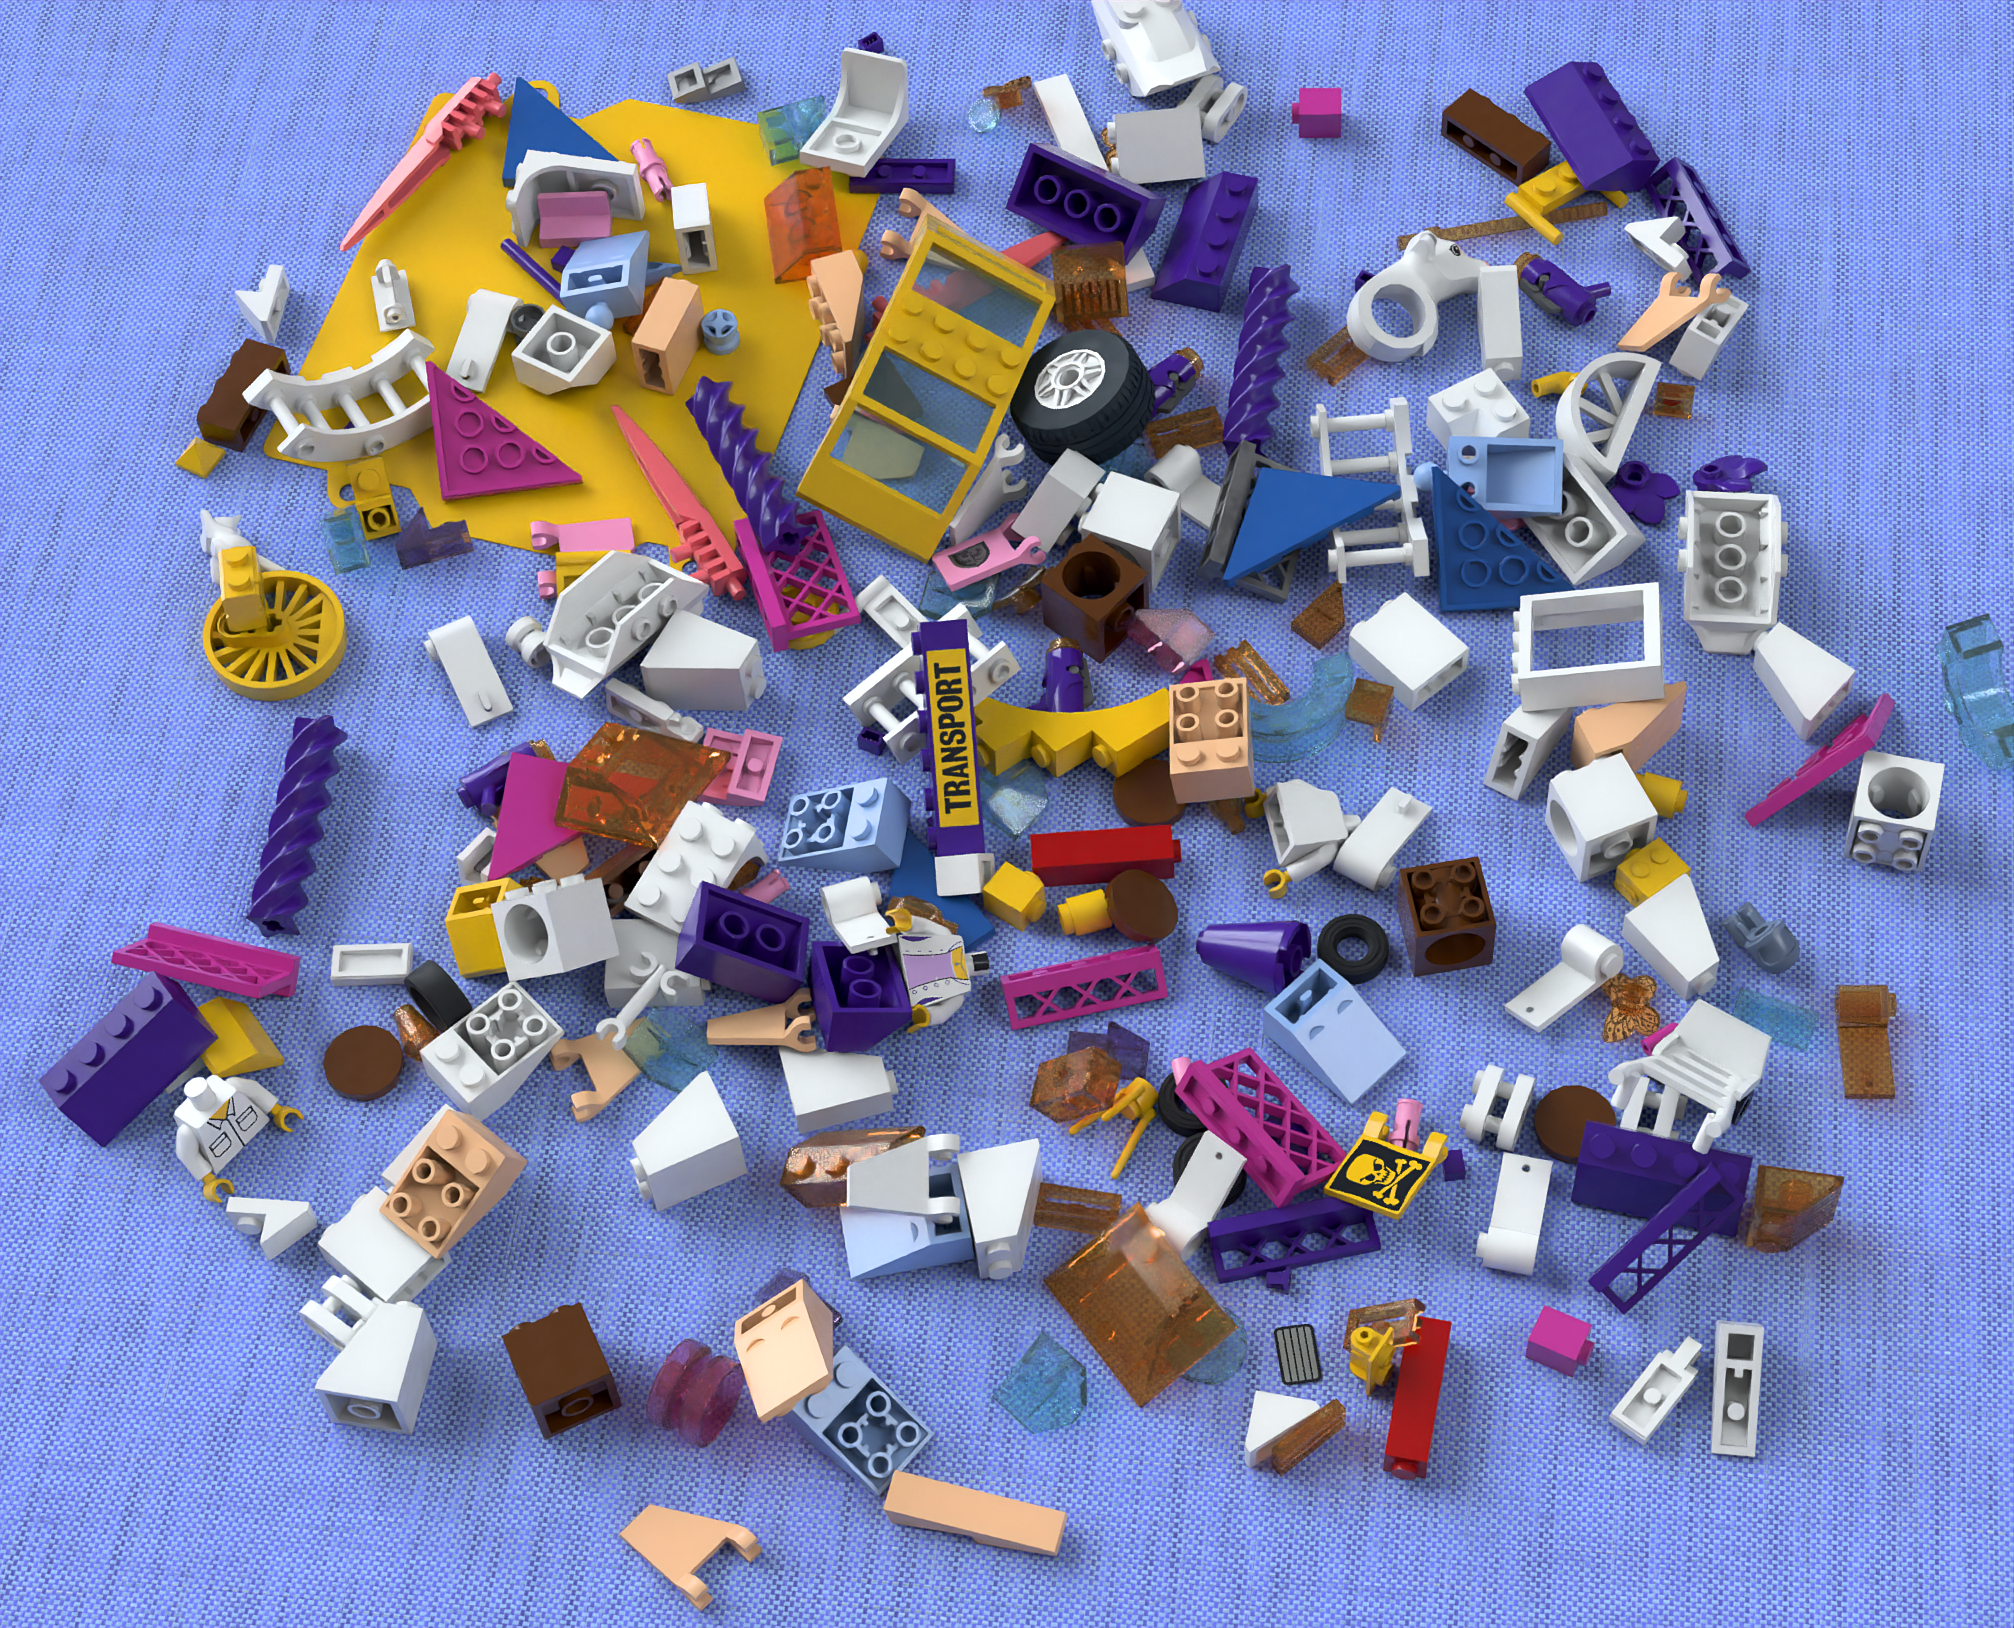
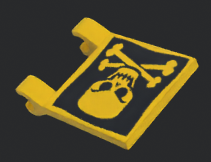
M1373 1111L1362 1135L1324 1187V1194L1399 1221L1436 1165L1442 1163L1447 1158L1448 1148L1444 1145L1448 1140V1136L1439 1132H1432L1426 1141L1422 1154L1385 1142L1389 1134V1127L1385 1126L1389 1117L1387 1114Z

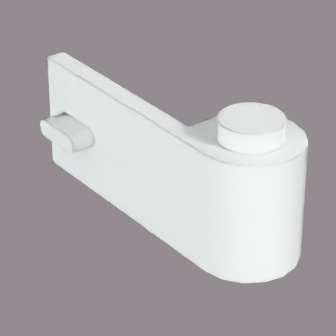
M482 288L475 294H471L466 307L467 316L446 374L468 390L484 394L506 332L515 333L511 325V315L517 307L524 305L523 300Z
M1177 444L1145 473V481L1180 493L1181 513L1209 531L1221 487L1202 475L1201 458L1195 449L1188 445Z
M470 615L427 632L429 640L423 642L426 652L432 663L439 661L440 665L444 667L472 729L514 712Z
M1391 787L1344 842L1335 859L1333 870L1374 892H1377L1381 887L1388 888L1397 871V868L1392 866L1395 855L1431 814L1432 807L1413 798L1411 794H1405Z
M864 876L820 888V896L826 919L851 954L867 950L870 955L878 954L877 947L898 942L896 934L888 935L886 933V928L890 926L877 910V905L882 904L877 882L870 883L868 877Z
M1585 924L1574 926L1563 939L1561 945L1562 962L1504 1005L1505 1011L1536 1032H1541L1599 986L1620 972L1623 966L1622 947Z
M1206 1131L1170 1198L1163 1200L1159 1204L1157 1202L1151 1203L1143 1212L1140 1219L1143 1223L1141 1232L1180 1263L1188 1260L1203 1242L1207 1234V1222L1215 1220L1247 1158L1211 1131Z
M1504 1152L1488 1233L1480 1232L1475 1257L1483 1258V1267L1532 1276L1553 1161Z

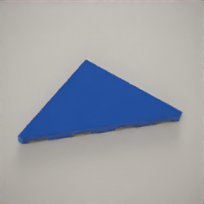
M516 77L502 175L504 187L515 186L516 169L519 163H523L527 150L619 161L522 77Z
M1438 466L1431 467L1439 613L1520 608V596L1576 590L1508 528L1485 510L1463 488L1449 478Z
M1262 467L1223 576L1224 587L1231 588L1236 585L1235 581L1254 571L1257 574L1282 561V556L1299 547L1303 550L1328 537V532L1345 523L1351 525L1375 512L1374 508L1389 500L1396 501L1402 496L1401 485Z
M907 827L900 868H895L893 871L886 911L905 908L913 916L928 919L948 928L952 935L962 937L965 954L996 935L995 927L966 894L939 896L937 894L935 858ZM885 915L884 920L890 927L895 926L894 918L890 915Z

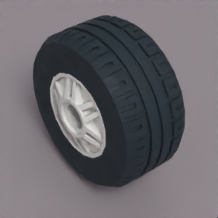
M1103 330L1075 331L1047 343L1030 357L1011 399L1010 414L1032 451L1043 462L1054 466L1062 454L1069 448L1099 465L1121 454L1143 433L1150 421L1156 399L1155 385L1138 354L1125 338Z

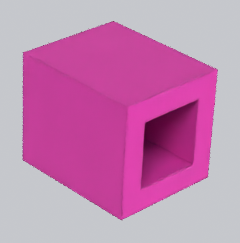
M1299 88V102L1292 103V124H1299V138H1341V88Z
M1544 1305L1528 1339L1525 1357L1573 1378L1578 1365L1586 1366L1593 1352L1595 1343L1589 1341L1592 1325Z

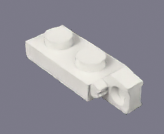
M614 677L605 685L607 711L666 744L672 740L691 750L700 738L703 737V726L690 716L682 717L666 703L655 701L644 695L634 685L625 684Z
M1688 1336L1674 1354L1668 1349L1663 1353L1659 1352L1611 1412L1609 1422L1644 1446L1694 1383L1698 1370L1692 1366L1701 1355L1700 1349L1703 1345Z

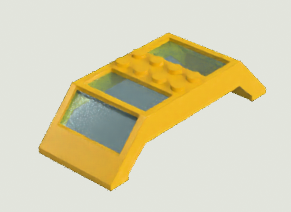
M928 213L912 243L914 245L913 252L838 412L808 465L795 493V496L924 564H927L979 473L1056 300L1052 280Z

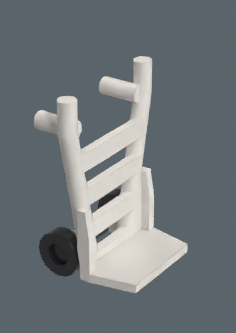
M1698 999L1675 1030L1654 1047L1653 1056L1623 1062L1609 1072V1081L1614 1085H1618L1611 1104L1619 1109H1626L1641 1075L1647 1074V1078H1650V1081L1658 1085L1663 1083L1716 1112V1114H1707L1692 1145V1148L1697 1152L1707 1154L1714 1138L1723 1134L1730 1127V1124L1736 1126L1745 1114L1754 1095L1753 1089L1759 1085L1763 1076L1772 1037Z

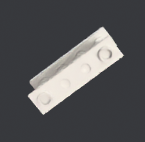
M959 603L938 621L967 619L969 652L978 660L971 666L973 703L975 707L1021 670V667L1003 641L992 650H989L978 640L983 633L968 609ZM911 643L842 698L856 720L863 727L868 728L875 721H878L889 732L883 739L902 766L919 753L920 749L926 747L925 733L919 734L917 710L902 723L889 711L905 697L909 698L919 708L918 710H923L922 694L916 695L914 686V671H920L919 655H912Z

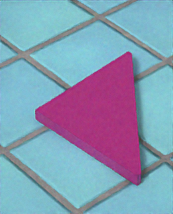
M425 362L443 502L583 484V478L579 473L572 470L559 460L558 457L526 435L512 422L438 368L433 362Z
M1883 693L1878 698L1872 713L1868 717L1861 712L1842 729V732L1832 740L1834 744L1832 747L1829 748L1824 744L1804 762L1805 764L1795 772L1796 779L1792 781L1789 776L1786 777L1767 794L1765 800L1745 813V819L1752 828L1875 746L1896 704L1890 695Z
M512 752L487 882L502 879L515 871H521L542 859L544 854L560 845L563 847L586 834L588 829L603 821L607 822L621 814L630 803L645 797H651L656 792L658 782Z

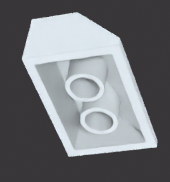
M1563 452L1561 515L1522 518L1569 580L1576 586L1621 565L1647 540L1582 458Z

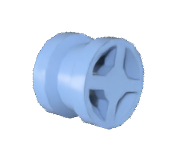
M723 309L713 310L705 315L701 325L705 347L708 351L715 355H726L735 351L740 343L735 315Z

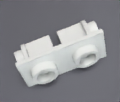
M381 260L376 267V276H371L381 333L416 326L406 270L398 271L396 265L391 260Z

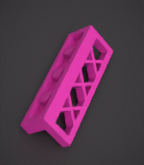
M1155 944L999 976L1012 1030L1168 997L1160 951ZM1154 968L1157 989L1140 992L1129 985L1138 971ZM1128 974L1124 981L1117 977ZM1110 978L1120 985L1111 999L1101 1000L1090 993L1101 979ZM1089 982L1085 989L1077 985ZM1070 986L1081 993L1073 1007L1063 1009L1052 1002L1058 990L1063 987ZM1126 989L1133 993L1122 996ZM1050 990L1046 997L1039 994V992ZM1031 994L1042 1001L1034 1015L1018 1018L1014 998ZM1086 998L1094 1001L1093 1003L1083 1004ZM1048 1006L1055 1010L1043 1013Z

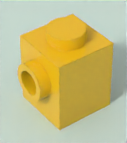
M1007 861L982 889L984 909L1021 932L1025 930L1031 921L1037 922L1046 909L1044 884L1040 878L1030 871H1021Z

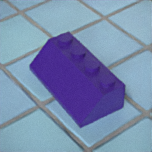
M1570 61L1528 85L1523 91L1585 190L1640 192L1661 160L1652 148L1651 142L1645 137L1636 123L1635 117L1630 114L1621 100L1620 94L1614 89L1605 75L1604 69L1597 62Z
M1030 143L1005 209L1122 265H1128L1155 231L1167 198L1049 143Z
M1223 171L1190 187L1152 289L1151 299L1220 313L1258 208V178Z
M151 971L38 1081L63 1114L96 1143L106 1147L219 1037L179 982Z
M1587 1120L1571 1201L1651 1219L1710 1162L1745 1196L1753 1156L1711 1146L1707 1154H1702L1692 1148L1693 1142ZM1717 1183L1704 1195V1210L1722 1211L1734 1198ZM1699 1200L1689 1210H1699ZM1743 1204L1712 1233L1736 1238ZM1682 1215L1674 1224L1699 1229V1216ZM1704 1216L1703 1228L1716 1216Z

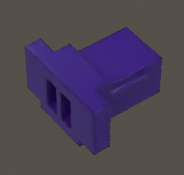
M1286 1267V1271H1281V1273L1267 1272V1288L1281 1289L1285 1295H1289L1291 1268Z

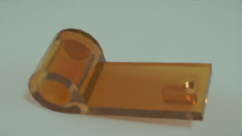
M1836 985L1834 1008L1844 1098L1895 1099L1887 1026L1889 1017L1896 1016V994L1889 993L1887 985Z

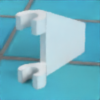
M1005 433L996 439L994 457L949 524L951 546L966 541L1003 503L1019 500L1028 491L1027 481L1021 479L1017 485H1008L1013 481L1012 472L1008 469L1004 471L1001 469L1005 466L1016 465L1025 457V448L1020 443L1013 450H1005L1010 446L1009 436Z
M956 1134L929 1135L850 1165L847 1168V1208L926 1217L941 1224L952 1223V1216L958 1217L960 1215V1198L929 1197V1156L935 1160L950 1161L952 1153L960 1151V1136Z

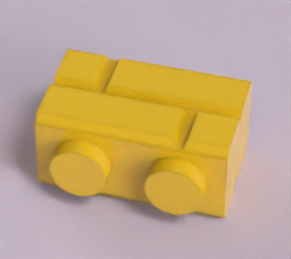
M249 545L221 550L218 553L221 599L229 631L239 632L263 628L267 625L263 575L256 547Z

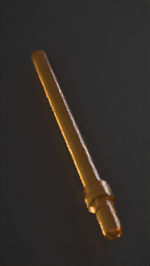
M1604 201L1552 210L1542 217L1554 225L1607 216L1608 207ZM1520 216L1444 229H1440L1439 226L1424 228L1423 232L1429 230L1440 239L1459 241L1533 227ZM1419 233L1397 236L1398 250H1406L1409 241Z

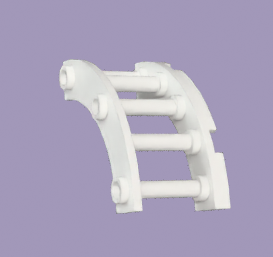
M407 328L388 346L370 356L371 363L353 371L351 366L338 371L322 374L320 380L306 381L303 376L285 375L266 369L242 394L248 404L273 411L289 435L277 447L281 454L296 459L316 462L344 461L369 455L375 456L384 450L410 440L433 426L429 394L407 409L391 384L413 369L429 392L425 359L435 348L430 340ZM377 392L380 393L394 416L370 424L355 401ZM342 407L355 428L332 430L320 411ZM292 413L305 415L312 426L304 423L299 425Z
M1405 397L1390 398V409H1385L1382 414L1327 418V411L1324 405L1317 404L1316 416H1310L1311 437L1318 438L1321 475L1332 476L1389 471V474H1396L1397 485H1401L1402 490L1400 499L1396 501L1389 500L1374 508V510L1393 509L1394 512H1401L1402 523H1397V527L1340 532V527H1337L1328 532L1331 550H1327L1329 573L1336 572L1338 582L1347 583L1346 567L1404 562V566H1411L1415 577L1430 576L1428 538L1425 533L1422 517L1417 518L1415 508L1419 507L1417 488L1414 483V475H1411V467H1406L1405 456L1412 455L1409 404ZM1385 428L1386 432L1392 431L1393 451L1388 452L1387 456L1330 460L1328 433ZM1399 542V545H1403L1400 548L1345 552L1344 546Z

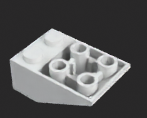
M511 981L419 1052L427 1075L463 1113L471 1114L482 1122L508 1102L564 1035V1030L516 981Z

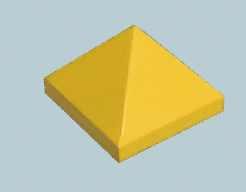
M195 437L175 464L177 467L206 479L226 454V451Z

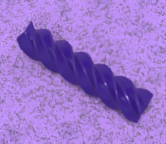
M1288 264L1273 269L1256 266L1253 268L1250 276L1249 296L1244 308V324L1239 336V353L1234 364V382L1229 392V411L1223 427L1222 444L1225 446L1228 457L1231 456L1242 440H1246L1256 445V454L1268 458L1262 446L1276 435L1267 417L1281 406V402L1275 396L1272 387L1286 377V373L1280 367L1277 358L1291 347V344L1284 337L1282 329L1296 318L1295 314L1290 310L1287 300L1301 289L1290 278L1291 266Z
M702 376L697 384L695 394L685 402L686 407L695 418L699 431L708 442L712 455L721 466L728 484L734 490L739 505L747 514L752 529L761 539L764 551H778L785 555L796 556L799 551L800 542L813 531V526L798 523L796 521V512L800 502L788 500L782 496L786 477L776 476L769 472V463L773 454L760 451L755 447L759 429L750 428L742 424V416L746 405L736 404L729 400V392L733 382L716 383L707 376Z
M324 715L317 719L296 717L293 741L285 758V774L279 783L276 797L277 806L270 819L268 841L263 848L260 859V874L254 883L252 891V907L246 916L247 920L258 926L264 937H272L277 934L300 935L293 916L305 908L309 901L301 886V882L312 875L317 868L309 849L321 841L325 834L317 816L320 812L329 808L333 801L325 783L328 779L337 775L341 768L333 754V750L348 739V734L335 726L333 716Z

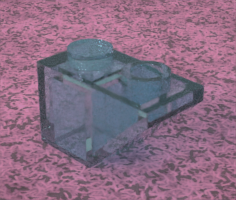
M823 95L756 113L760 138L771 166L800 158V150L827 117Z
M355 504L319 514L327 551L336 575L372 565Z

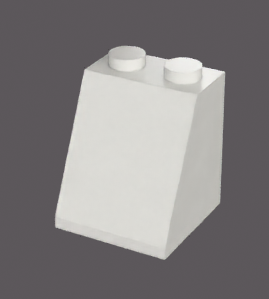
M678 607L640 664L647 696L655 701L666 703L672 710L747 711L754 699H759L762 696L767 682L764 677L763 659L760 656L757 639Z
M708 1071L700 1073L632 1142L636 1158L630 1160V1164L636 1176V1184L644 1201L652 1199L657 1212L748 1173L739 1135Z
M1038 1138L957 1154L960 1180L980 1279L987 1277L1003 1279L1010 1276L1013 1272L1021 1271L1043 1185Z
M399 1301L397 1304L382 1302L316 1382L315 1390L331 1422L412 1435L438 1344L423 1308L408 1301Z

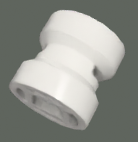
M525 616L514 622L505 637L506 644L512 650L521 652L522 659L531 668H539L552 659L550 653L543 646L547 632H542L541 625L532 616Z

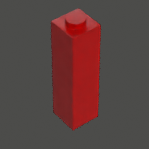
M1171 825L1030 834L1032 872L1040 878L1044 887L1110 883L1118 874L1129 869H1139L1148 872L1157 879L1175 878L1174 863H1182L1180 839L1172 840Z
M1412 1314L1409 1316L1383 1471L1391 1472L1396 1478L1403 1480H1414L1416 1477L1426 1479L1450 1342L1451 1321Z

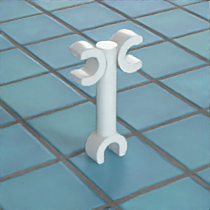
M643 951L641 954L643 963L650 966L648 969L639 970L634 966L629 968L631 979L637 984H642L640 989L615 1018H606L600 1021L595 1030L597 1039L600 1041L610 1032L617 1033L612 1040L613 1048L617 1051L622 1049L627 1042L626 1029L660 988L662 996L666 1001L676 1003L678 1001L677 992L671 989L670 986L680 984L687 989L690 986L689 976L685 972L677 969L670 970L662 964L658 966L656 956L649 951Z

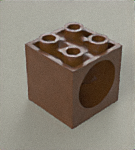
M1091 533L1081 543H1075L1069 549L1066 557L1056 567H1050L1040 581L1044 625L1099 664L1150 617L1148 573ZM1086 595H1103V596H1105V597L1098 598V599H1083V598H1081V597L1086 596Z
M1479 856L1400 869L1397 912L1413 976L1419 977L1492 964L1496 921Z
M580 1302L572 1306L563 1305L557 1307L550 1312L549 1316L535 1322L520 1323L513 1327L509 1333L501 1336L544 1440L622 1407L612 1373Z

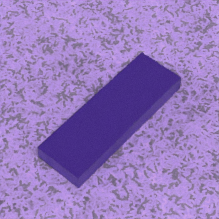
M879 158L865 178L859 176L849 177L850 193H902L903 188H910L920 194H954L956 159Z

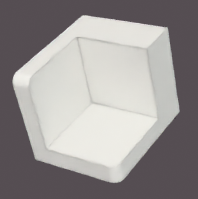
M994 853L935 857L937 894L939 896L983 894L982 889L995 875Z

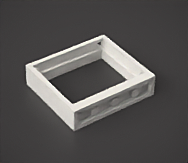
M1659 582L1520 596V611L1513 612L1515 632H1513L1514 653H1512L1514 674L1511 675L1514 695H1520L1523 712L1665 698L1663 616ZM1644 620V661L1533 671L1534 631Z

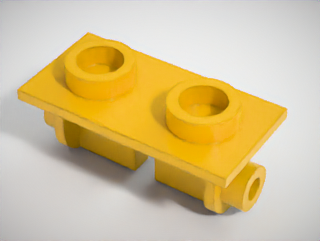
M1359 1327L1351 1335L1352 1350L1349 1368L1353 1375L1366 1382L1367 1396L1371 1395L1377 1384L1383 1387L1394 1370L1395 1365L1391 1363V1359L1394 1356L1396 1347L1392 1345L1394 1330L1392 1327H1389L1384 1336L1368 1327Z

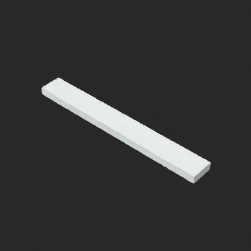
M1067 73L1034 82V91L1058 147L1109 171ZM1142 247L1128 265H1122L1106 257L1115 281H1118L1121 294L1155 284V276Z

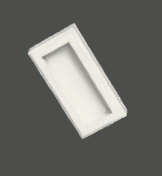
M412 943L333 945L330 977L332 985L404 984L405 977L412 973L414 954Z

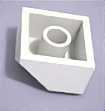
M551 305L511 354L518 382L546 395L570 387L597 384L617 360L612 332L554 305Z
M1488 368L1428 397L1426 425L1447 451L1450 436L1529 438L1530 417L1495 372ZM1463 456V458H1465V459H1467V460H1471V459H1473V458L1475 457V456Z
M1067 448L1047 473L1011 529L1025 539L1030 536L1038 537L1041 545L1037 547L1047 554L1056 543L1062 547L1075 529L1069 523L1074 516L1081 519L1083 513L1093 504L1095 490L1106 471L1077 451Z

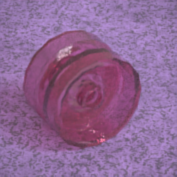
M693 1338L684 1339L667 1357L656 1376L646 1404L647 1420L665 1431H673L678 1428V1434L681 1439L698 1448L707 1447L723 1430L740 1398L745 1382L741 1363L725 1354L713 1358V1351L709 1346Z

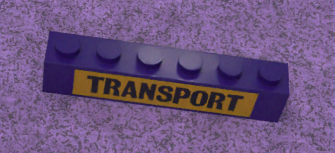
M967 619L920 622L917 625V632H911L912 655H919L920 671H914V686L916 695L922 694L923 710H917V724L919 734L925 733L927 749H920V762L922 773L928 772L930 786V788H923L925 811L932 812L933 827H926L928 851L935 850V857L985 853Z

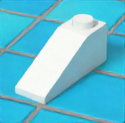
M1730 295L1727 301L1713 303L1703 309L1687 327L1669 363L1677 367L1681 374L1687 377H1695L1701 381L1747 311L1749 304Z
M1717 1320L1711 1453L1755 1457L1764 1327L1759 1323Z

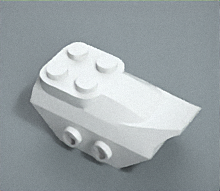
M1182 0L1091 1L1103 39L1101 42L1103 54L1107 61H1113L1119 83L1121 85L1126 84L1132 96L1145 97L1222 70L1212 54L1208 37L1205 34H1200L1194 13L1186 10Z
M1686 490L1685 517H1679L1678 539L1685 540V549L1678 550L1677 572H1684L1683 620L1693 628L1706 653L1747 655L1751 652L1760 634L1777 624L1780 577H1786L1788 569V554H1781V544H1787L1788 522L1781 521V504L1777 495Z
M611 550L559 594L543 646L552 658V684L556 688L582 700L603 680L648 644L653 645L677 607L700 616L704 609L702 599L708 595L710 585L648 556Z

